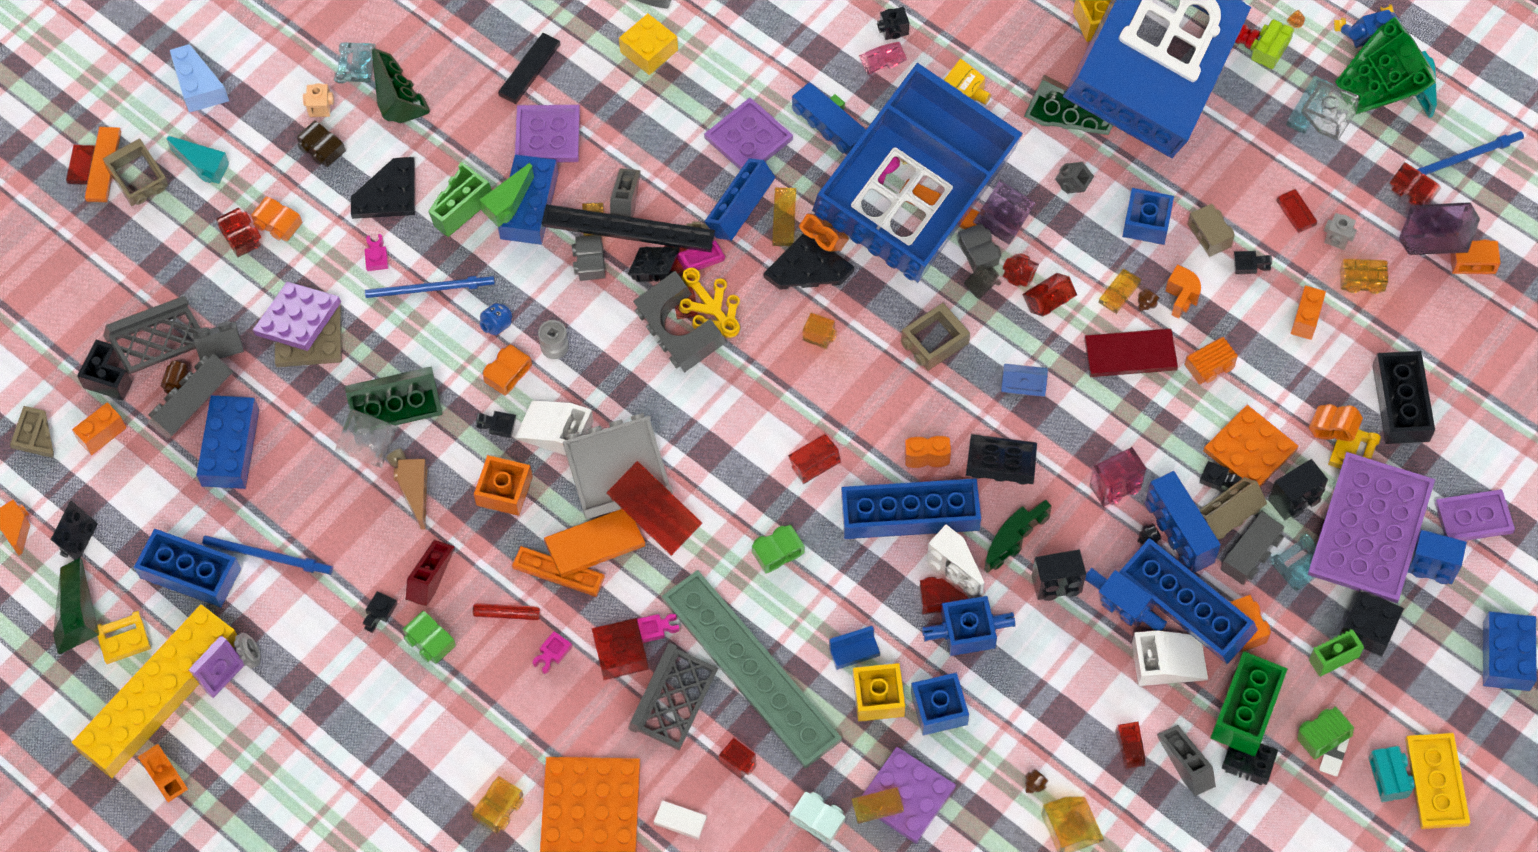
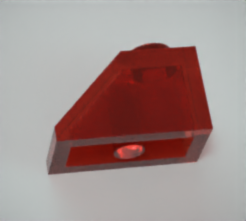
M927 577L924 580H920L919 594L922 615L941 613L942 603L968 599L965 594L943 578Z

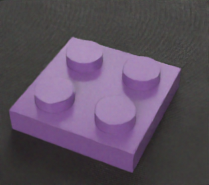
M220 636L191 666L189 671L205 692L214 698L243 668L244 664L227 639Z

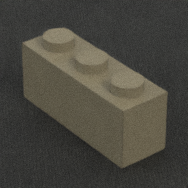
M1244 477L1199 511L1216 538L1220 540L1233 528L1242 525L1243 521L1251 515L1257 514L1267 502L1258 482Z

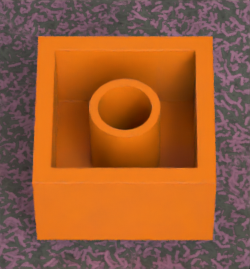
M487 455L474 491L476 506L520 516L533 478L531 466Z

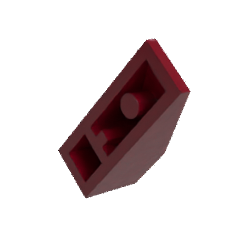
M433 540L407 578L405 600L424 606L428 605L437 591L455 546Z

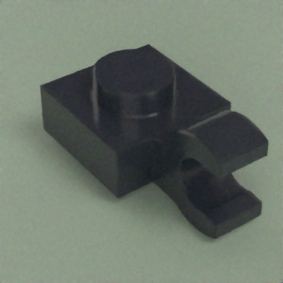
M1234 251L1235 274H1257V268L1263 271L1271 270V255L1256 256V251Z
M494 411L493 416L478 413L476 427L479 429L490 428L489 432L492 435L512 438L516 415Z
M1208 461L1199 483L1221 491L1222 486L1230 488L1240 481L1242 477L1235 474L1228 475L1229 468Z
M377 591L365 609L366 614L369 615L363 621V625H365L364 630L373 633L380 620L387 622L398 605L397 600Z

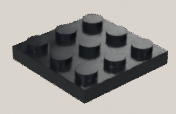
M971 434L966 476L976 479H994L999 482L1010 481L1021 485L1034 484L1037 443Z

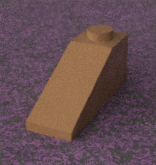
M425 459L398 460V468H394V481H398L399 488L420 529H426L428 468Z

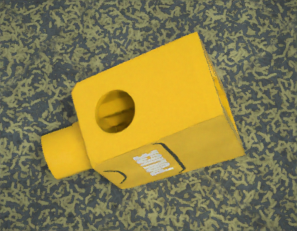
M959 59L944 79V81L974 101L977 100L986 105L991 98V93L984 90L986 78L962 59Z

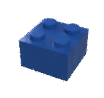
M1132 188L1122 237L1165 245L1174 196Z
M1421 530L1407 573L1413 574L1417 578L1433 579L1440 584H1453L1462 567L1467 542Z
M957 672L911 683V697L923 736L968 725L969 712Z

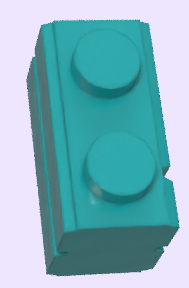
M1400 746L1373 750L1368 758L1381 802L1408 798L1415 785L1412 775H1408L1406 767H1408L1406 754L1401 753Z

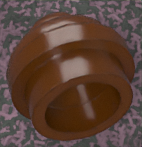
M1145 288L1143 292L1140 291L1138 294V308L1140 311L1149 310L1150 308L1154 309L1157 307V301L1160 298Z
M1033 769L1032 772H1028L1025 776V792H1041L1047 788L1046 784L1049 780L1038 770Z

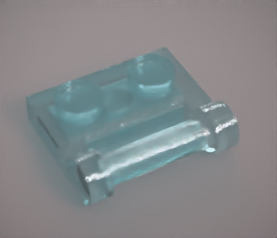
M340 43L339 64L334 81L340 84L345 82L371 83L373 74L372 49L376 48V45L372 43ZM353 53L351 70L346 72L348 54Z
M1308 534L1300 537L1299 542L1280 555L1276 554L1270 558L1274 568L1296 592L1316 578L1307 575L1316 549L1313 539ZM1304 548L1309 552L1289 567L1284 564V562Z

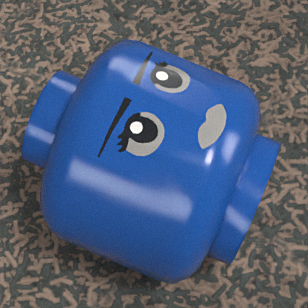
M494 303L482 311L480 314L481 329L485 333L495 336L506 330L512 323L510 309L505 305Z

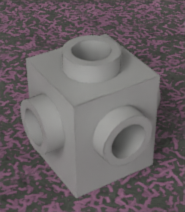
M1335 213L1333 220L1328 219L1324 232H1327L1324 243L1345 250L1348 241L1353 242L1357 229H1354L1356 220L1351 219L1347 215Z

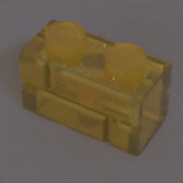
M1343 259L1340 267L1341 290H1347L1350 293L1369 291L1372 294H1379L1385 292L1388 285L1387 261Z

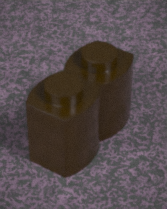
M315 120L296 136L299 149L305 154L307 152L311 154L313 160L319 165L323 164L329 167L346 152L343 142Z

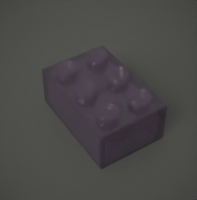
M1471 202L1411 205L1399 240L1408 255L1468 253L1480 217Z

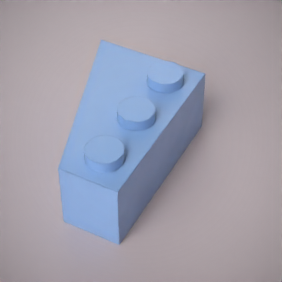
M190 44L170 50L189 113L229 101L225 87Z

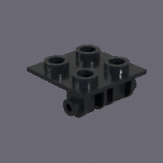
M670 246L639 247L628 275H632V279L636 280V282H652L653 279L655 282H658L659 279L662 281L674 272L671 269L680 248Z
M70 501L50 540L59 547V554L62 557L68 558L70 556L76 560L81 558L98 523L73 501Z
M1260 744L1254 757L1229 746L1221 769L1226 770L1225 773L1235 776L1240 771L1239 778L1245 773L1247 774L1245 780L1248 781L1251 775L1250 781L1259 785H1267L1278 749Z

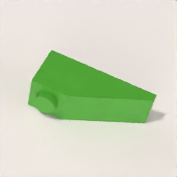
M528 163L480 199L482 212L497 227L503 223H508L516 214L534 178L532 165Z

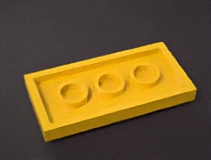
M1454 733L1406 736L1405 742L1411 775L1415 785L1414 793L1421 829L1469 826L1470 817Z

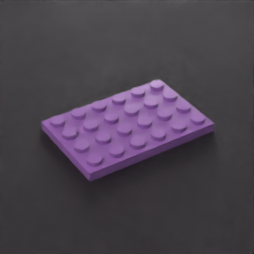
M1346 452L1307 575L1359 592L1363 590L1398 604L1435 479Z

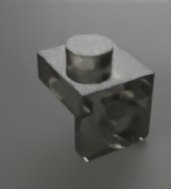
M981 265L963 283L976 298L980 299L994 285L999 286L1002 282L998 279L999 273L990 266L988 268Z

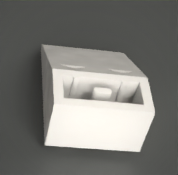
M531 401L515 439L566 455L562 442L566 441V436L577 432H579L580 436L588 434L587 429H590L593 424L592 410L572 403Z
M945 525L928 543V566L933 571L943 574L951 585H957L961 588L969 599L982 597L984 581L964 538Z
M1165 631L1134 633L1132 649L1138 686L1208 680L1203 646L1192 635Z

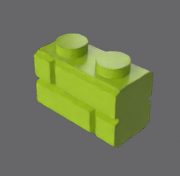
M1275 19L1271 20L1269 25L1265 24L1260 32L1261 38L1259 40L1255 39L1250 50L1253 51L1252 61L1263 64V66L1269 69H1274L1292 40L1294 29L1286 24L1283 25Z

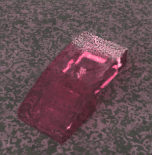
M900 42L879 46L859 55L868 75L885 66L891 69L908 60Z

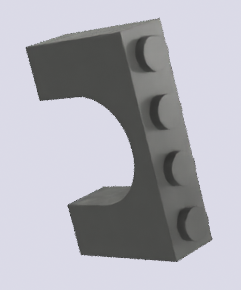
M674 271L633 302L637 306V309L634 311L639 318L648 321L649 324L646 327L654 337L657 334L661 339L657 342L664 352L669 351L672 356L669 359L676 369L681 367L685 373L727 343V341L711 319L686 335L676 336L666 332L665 321L669 312L680 304L682 299H687L692 295L680 276Z

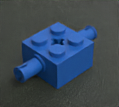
M1093 568L1087 572L1085 581L1099 590L1101 605L1111 613L1115 610L1121 616L1120 619L1129 626L1134 624L1139 627L1144 622L1155 631H1162L1167 621H1164L1151 611L1155 606L1154 600L1146 591L1116 570L1108 579Z
M988 596L942 603V624L922 627V635L924 636V642L944 638L947 640L950 656L995 649L997 642L995 630L1015 627L1016 624L1013 612L993 616Z

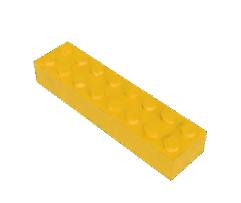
M200 604L71 742L76 750L112 779L199 685L198 681L189 671L191 666L220 636L227 639L230 645L234 647L235 636H237L235 630Z

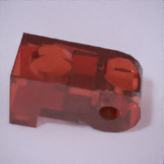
M1139 721L1117 725L1115 734L1119 742L1120 751L1122 752L1125 769L1145 766V753Z

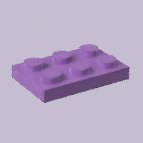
M1502 489L1441 498L1435 501L1444 536L1468 541L1513 534L1515 531Z

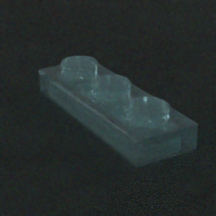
M1314 76L1287 120L1286 126L1305 134L1331 92L1333 84Z

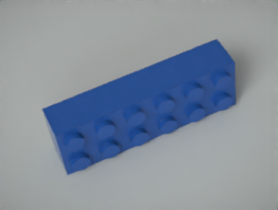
M977 479L841 487L844 539L938 534L945 525L955 532L980 531L981 513Z
M1150 538L1119 571L1127 579L1153 597L1154 605L1226 664L1235 657L1258 631L1253 620Z

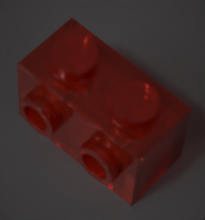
M1055 273L1022 295L1030 313L1043 317L1077 296L1070 276Z

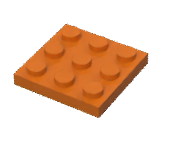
M1247 404L1204 447L1203 452L1219 465L1229 468L1230 474L1238 475L1242 479L1245 477L1257 481L1261 487L1298 450L1299 445Z

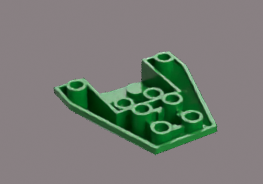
M1395 16L1375 31L1335 82L1353 113L1357 115L1419 95L1435 84L1436 79L1434 71L1415 40Z

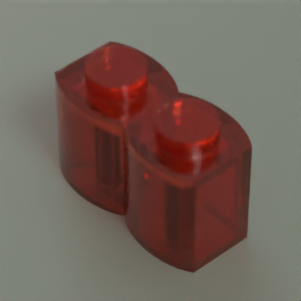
M1406 162L1402 164L1389 182L1390 186L1393 187L1391 189L1393 193L1399 197L1405 195L1410 199L1409 203L1418 209L1420 207L1426 209L1441 189L1437 182Z
M238 207L216 218L220 231L237 258L260 247L259 239H261V235L256 227H251L250 223L252 222L246 211L242 213Z

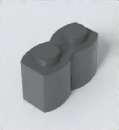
M982 223L959 231L957 236L958 244L975 274L999 265L1001 257L999 247L991 241L992 235L988 228L985 229Z
M600 235L575 237L576 244H572L573 257L577 256V262H573L574 274L579 275L580 281L604 279L605 265L602 237Z

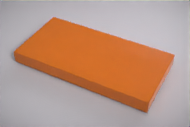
M628 507L544 537L545 545L561 578L645 547V541Z

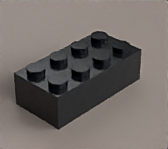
M1422 351L1377 353L1372 367L1385 444L1430 442L1435 432V424Z

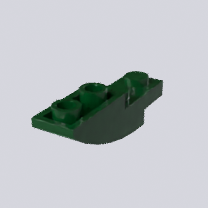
M1044 500L1030 512L1022 506L1003 524L988 550L984 568L986 573L992 569H999L1008 557L1016 556L1022 550L1023 538L1027 537L1036 525H1042L1049 520L1052 505L1047 500Z

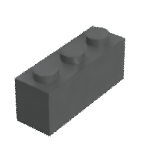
M1261 512L1224 559L1221 571L1242 585L1248 579L1252 581L1259 571L1257 568L1259 564H1265L1272 554L1270 550L1273 546L1277 548L1283 541L1284 536L1282 533L1285 527Z

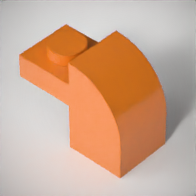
M1178 264L1169 277L1165 290L1178 297L1173 306L1172 316L1179 319L1183 312H1188L1191 304L1197 306L1201 293V282L1198 276L1191 270Z
M159 744L138 756V759L168 803L188 790Z

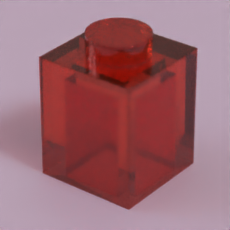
M733 738L719 754V763L742 779L746 774L750 775L757 765L756 754Z

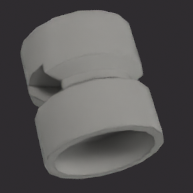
M557 320L544 322L538 330L541 351L547 358L559 359L569 349L566 328L563 323Z

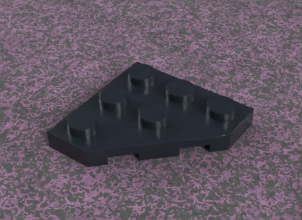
M393 158L351 196L352 219L415 215V158Z
M803 233L763 273V276L780 290L795 286H801V288L819 287L822 284L837 286L841 285L854 272V266L834 251L822 249L815 241V238H810Z

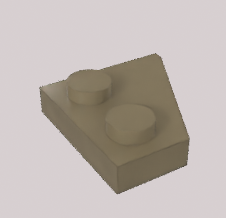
M23 406L10 443L12 449L51 458L54 457L46 411Z

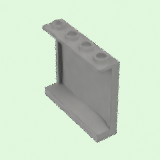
M644 413L631 416L632 421L623 423L622 419L609 423L610 427L603 430L601 426L587 429L589 434L580 436L579 432L567 435V440L562 442L585 519L673 493L650 422V416L645 417Z

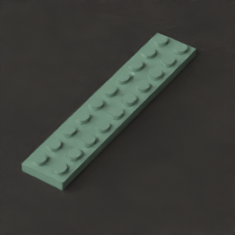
M698 570L662 595L663 602L676 614L680 622L805 769L842 741V737Z

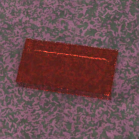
M73 144L66 177L68 184H88L95 150L94 145Z
M1296 189L1277 196V203L1298 233L1317 225V219Z

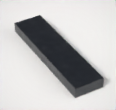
M542 33L498 91L499 96L517 104L561 45L560 41Z

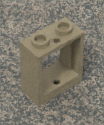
M140 138L103 158L105 167L131 207L135 204L140 205L144 203L148 197L153 194H160L168 187L166 177ZM143 156L157 177V180L131 194L116 170Z
M944 303L902 329L901 334L902 346L907 351L910 350L916 362L920 366H924L927 371L968 345L970 341V332ZM938 320L953 339L929 354L914 335Z

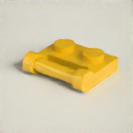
M1358 429L1354 440H1337L1328 465L1341 469L1346 452L1356 455L1361 441L1367 443L1363 457L1372 459L1375 447L1380 443L1381 436L1377 433H1368Z
M139 610L132 612V615L105 625H97L99 631L97 637L106 664L151 649ZM136 624L135 629L106 639L105 634Z

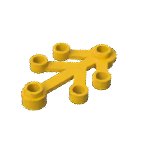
M687 268L683 272L682 281L687 287H692L704 304L692 302L690 299H682L679 304V310L685 314L695 311L714 315L718 321H712L721 334L726 338L736 337L740 331V325L735 319L736 309L740 303L739 297L736 295L728 296L726 301L728 312L727 316H725L721 311L727 282L722 278L715 280L713 300L699 282V271L695 268ZM717 284H722L723 288H719ZM730 300H734L736 304H731ZM683 304H687L689 308H684ZM696 315L692 320V327L696 329L700 326L695 322L696 320L701 321L703 324L709 319H705L702 315Z

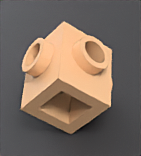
M317 83L307 85L306 93H303V104L306 106L309 117H330V105H334V94L329 91L328 84Z

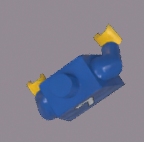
M1389 4V7H1380V12L1361 17L1352 27L1346 24V18L1334 19V31H1341L1352 39L1355 48L1364 46L1375 31L1395 16L1399 21L1400 19L1394 13L1392 4Z

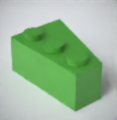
M462 161L458 165L459 169L455 176H451L448 180L449 185L445 191H441L428 211L434 227L447 237L452 235L481 210L480 199L492 191L490 183Z

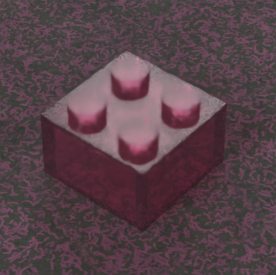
M1131 447L1093 466L1089 486L1103 507L1108 504L1114 505L1122 497L1128 494L1134 495L1141 490L1147 468L1134 448Z

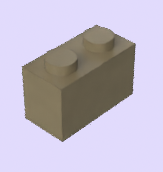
M1213 204L1190 213L1187 225L1209 257L1232 247L1235 237L1234 231L1230 226H1227L1221 211L1216 210Z

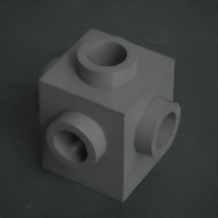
M1083 162L1066 163L1060 168V172L1055 180L1067 194L1085 192L1094 175Z

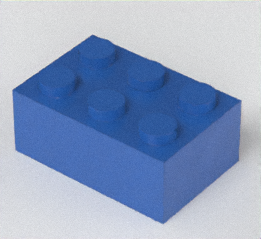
M1489 611L1483 621V686L1530 691L1537 681L1536 616Z

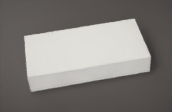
M662 801L655 817L654 825L699 840L707 816Z

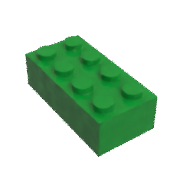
M1243 651L1210 739L1255 757L1288 668Z

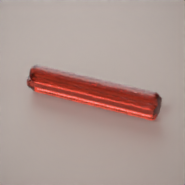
M475 603L472 609L473 616L539 620L541 614L540 608L534 606Z

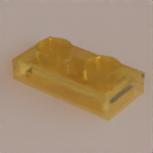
M1123 268L1099 298V303L1117 314L1141 284V279Z
M897 787L851 799L857 824L904 812Z

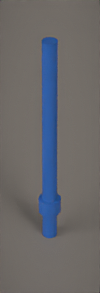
M1522 131L1508 136L1506 134L1499 136L1495 141L1408 172L1407 178L1411 181L1497 148L1509 147L1511 143L1524 139V134Z
M469 276L468 279L367 289L365 290V297L373 298L468 287L469 289H478V286L495 285L494 276L480 278Z
M206 535L202 541L204 545L303 568L304 571L310 573L316 571L331 575L333 571V566L318 563L317 560L311 558L301 559Z

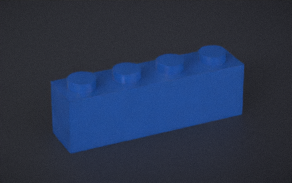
M811 82L807 83L792 96V109L795 114L801 115L806 119L810 127L816 128L821 132L824 139L835 144L842 154L845 153L847 155L866 131L863 126Z
M749 158L704 221L709 229L715 230L716 238L732 241L776 178L764 160Z

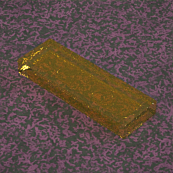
M775 187L772 246H791L794 243L796 188Z

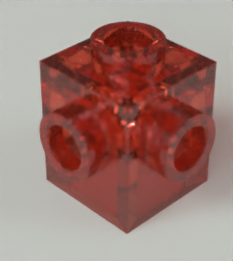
M1015 254L1006 259L1003 265V270H1005L1003 277L1008 279V282L1012 285L1027 287L1032 283L1039 264L1031 261L1030 257L1025 254Z

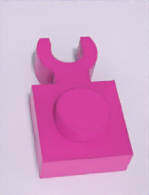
M378 234L379 239L376 242L371 241L370 235L366 237L369 247L364 249L367 271L388 269L386 246H383L384 241L381 234Z
M659 614L637 619L642 643L665 638L664 632L666 631L669 633L679 632V625L671 626L669 624L671 621L677 620L676 614H669L663 620L660 619Z
M553 631L539 648L543 654L534 658L533 666L536 668L539 663H545L542 672L543 674L548 673L551 668V662L554 661L559 664L571 650L572 643Z

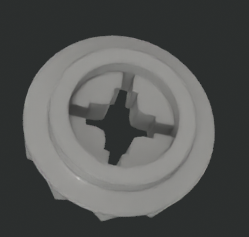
M246 633L235 636L234 645L237 648L236 652L239 654V659H242L243 664L247 665L250 669L259 666L261 655L254 639Z

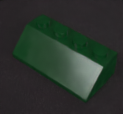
M432 366L345 386L356 434L443 415Z

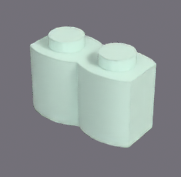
M805 792L790 813L789 820L830 845L844 824L846 816L843 815V810L838 806L825 804L820 795L814 792L811 794Z

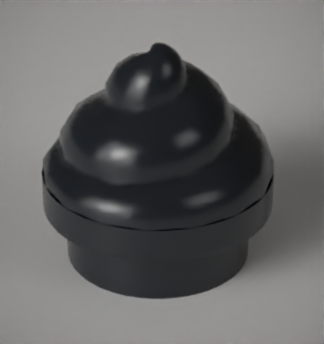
M1153 523L1142 526V531H1140L1139 538L1137 539L1138 543L1144 544L1150 538L1158 544V541L1162 539Z

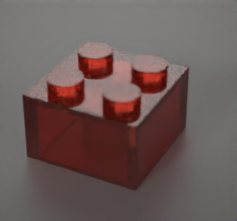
M637 618L591 628L603 680L648 670L647 658Z

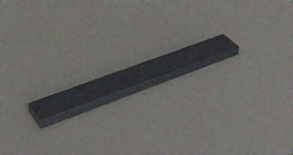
M548 204L545 206L542 227L704 252H712L715 230Z

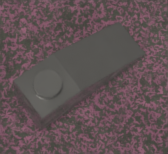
M619 169L610 198V214L633 217L641 170Z
M1178 725L1157 734L1181 779L1194 796L1216 787L1213 766Z

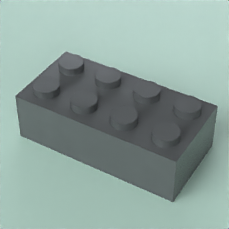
M214 353L210 357L205 355L194 366L196 372L192 373L190 371L179 382L181 387L179 389L174 387L164 398L166 403L164 405L159 403L148 414L151 419L147 423L166 440L172 437L233 373Z

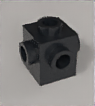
M904 7L887 9L880 12V20L877 21L879 33H883L885 40L898 39L909 35L910 23Z

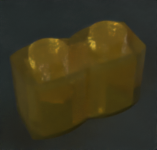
M498 776L471 815L475 821L497 834L500 830H505L510 823V814L514 810L518 811L524 802L522 798L523 792L518 787Z

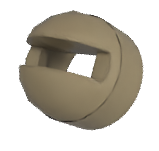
M399 448L388 454L386 459L391 466L398 468V460H406V456L402 449Z

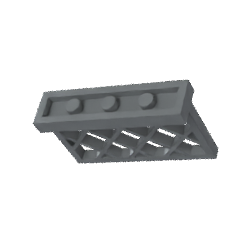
M185 296L105 326L103 336L107 343H111L128 374L196 349L194 342L186 340L188 332L194 334L201 328L188 308L189 302ZM185 314L189 320L188 326L175 322L176 318ZM164 323L171 327L169 332L165 333L156 330L157 325ZM173 327L184 330V337L180 338L171 335ZM143 330L151 333L149 340L136 337L137 332ZM154 334L166 338L164 346L151 342ZM121 338L130 340L129 349L119 346L116 340ZM168 340L181 343L180 348L174 350L166 347ZM134 342L146 346L144 354L131 350ZM148 348L160 350V356L152 357L146 355ZM129 354L141 358V362L131 366L128 361Z
M669 642L631 719L628 729L635 733L639 731L680 751L718 668L677 649L676 645ZM677 657L686 660L689 668L678 672L675 665ZM704 668L711 672L708 679L699 681L695 670ZM691 672L695 683L683 686L680 675ZM676 677L680 688L668 692L665 684L666 680ZM697 687L700 693L699 699L689 701L685 690ZM682 692L686 703L674 707L670 695ZM667 697L670 708L659 712L656 701ZM696 704V706H695V708H694V710H693L692 707H691V705ZM688 707L691 715L690 718L680 722L676 710ZM672 712L676 723L664 727L661 715ZM657 717L661 728L652 731L644 726L647 720ZM687 724L683 731L682 725ZM678 727L681 734L679 742L669 739L666 731Z

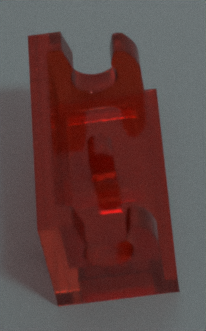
M826 434L788 455L790 462L793 464L791 466L793 471L803 484L841 463L839 449Z

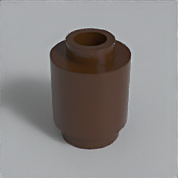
M171 361L170 365L166 367L161 382V387L165 393L168 394L174 387L177 389L181 387L179 382L188 374L187 365L179 361Z

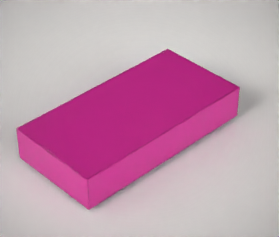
M716 240L713 242L712 252L689 249L678 253L677 256L684 270L687 268L700 270L725 260V256Z

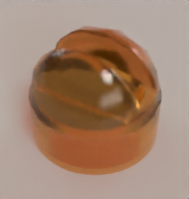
M1297 10L1287 19V22L1293 28H1300L1305 22V17L1300 10Z

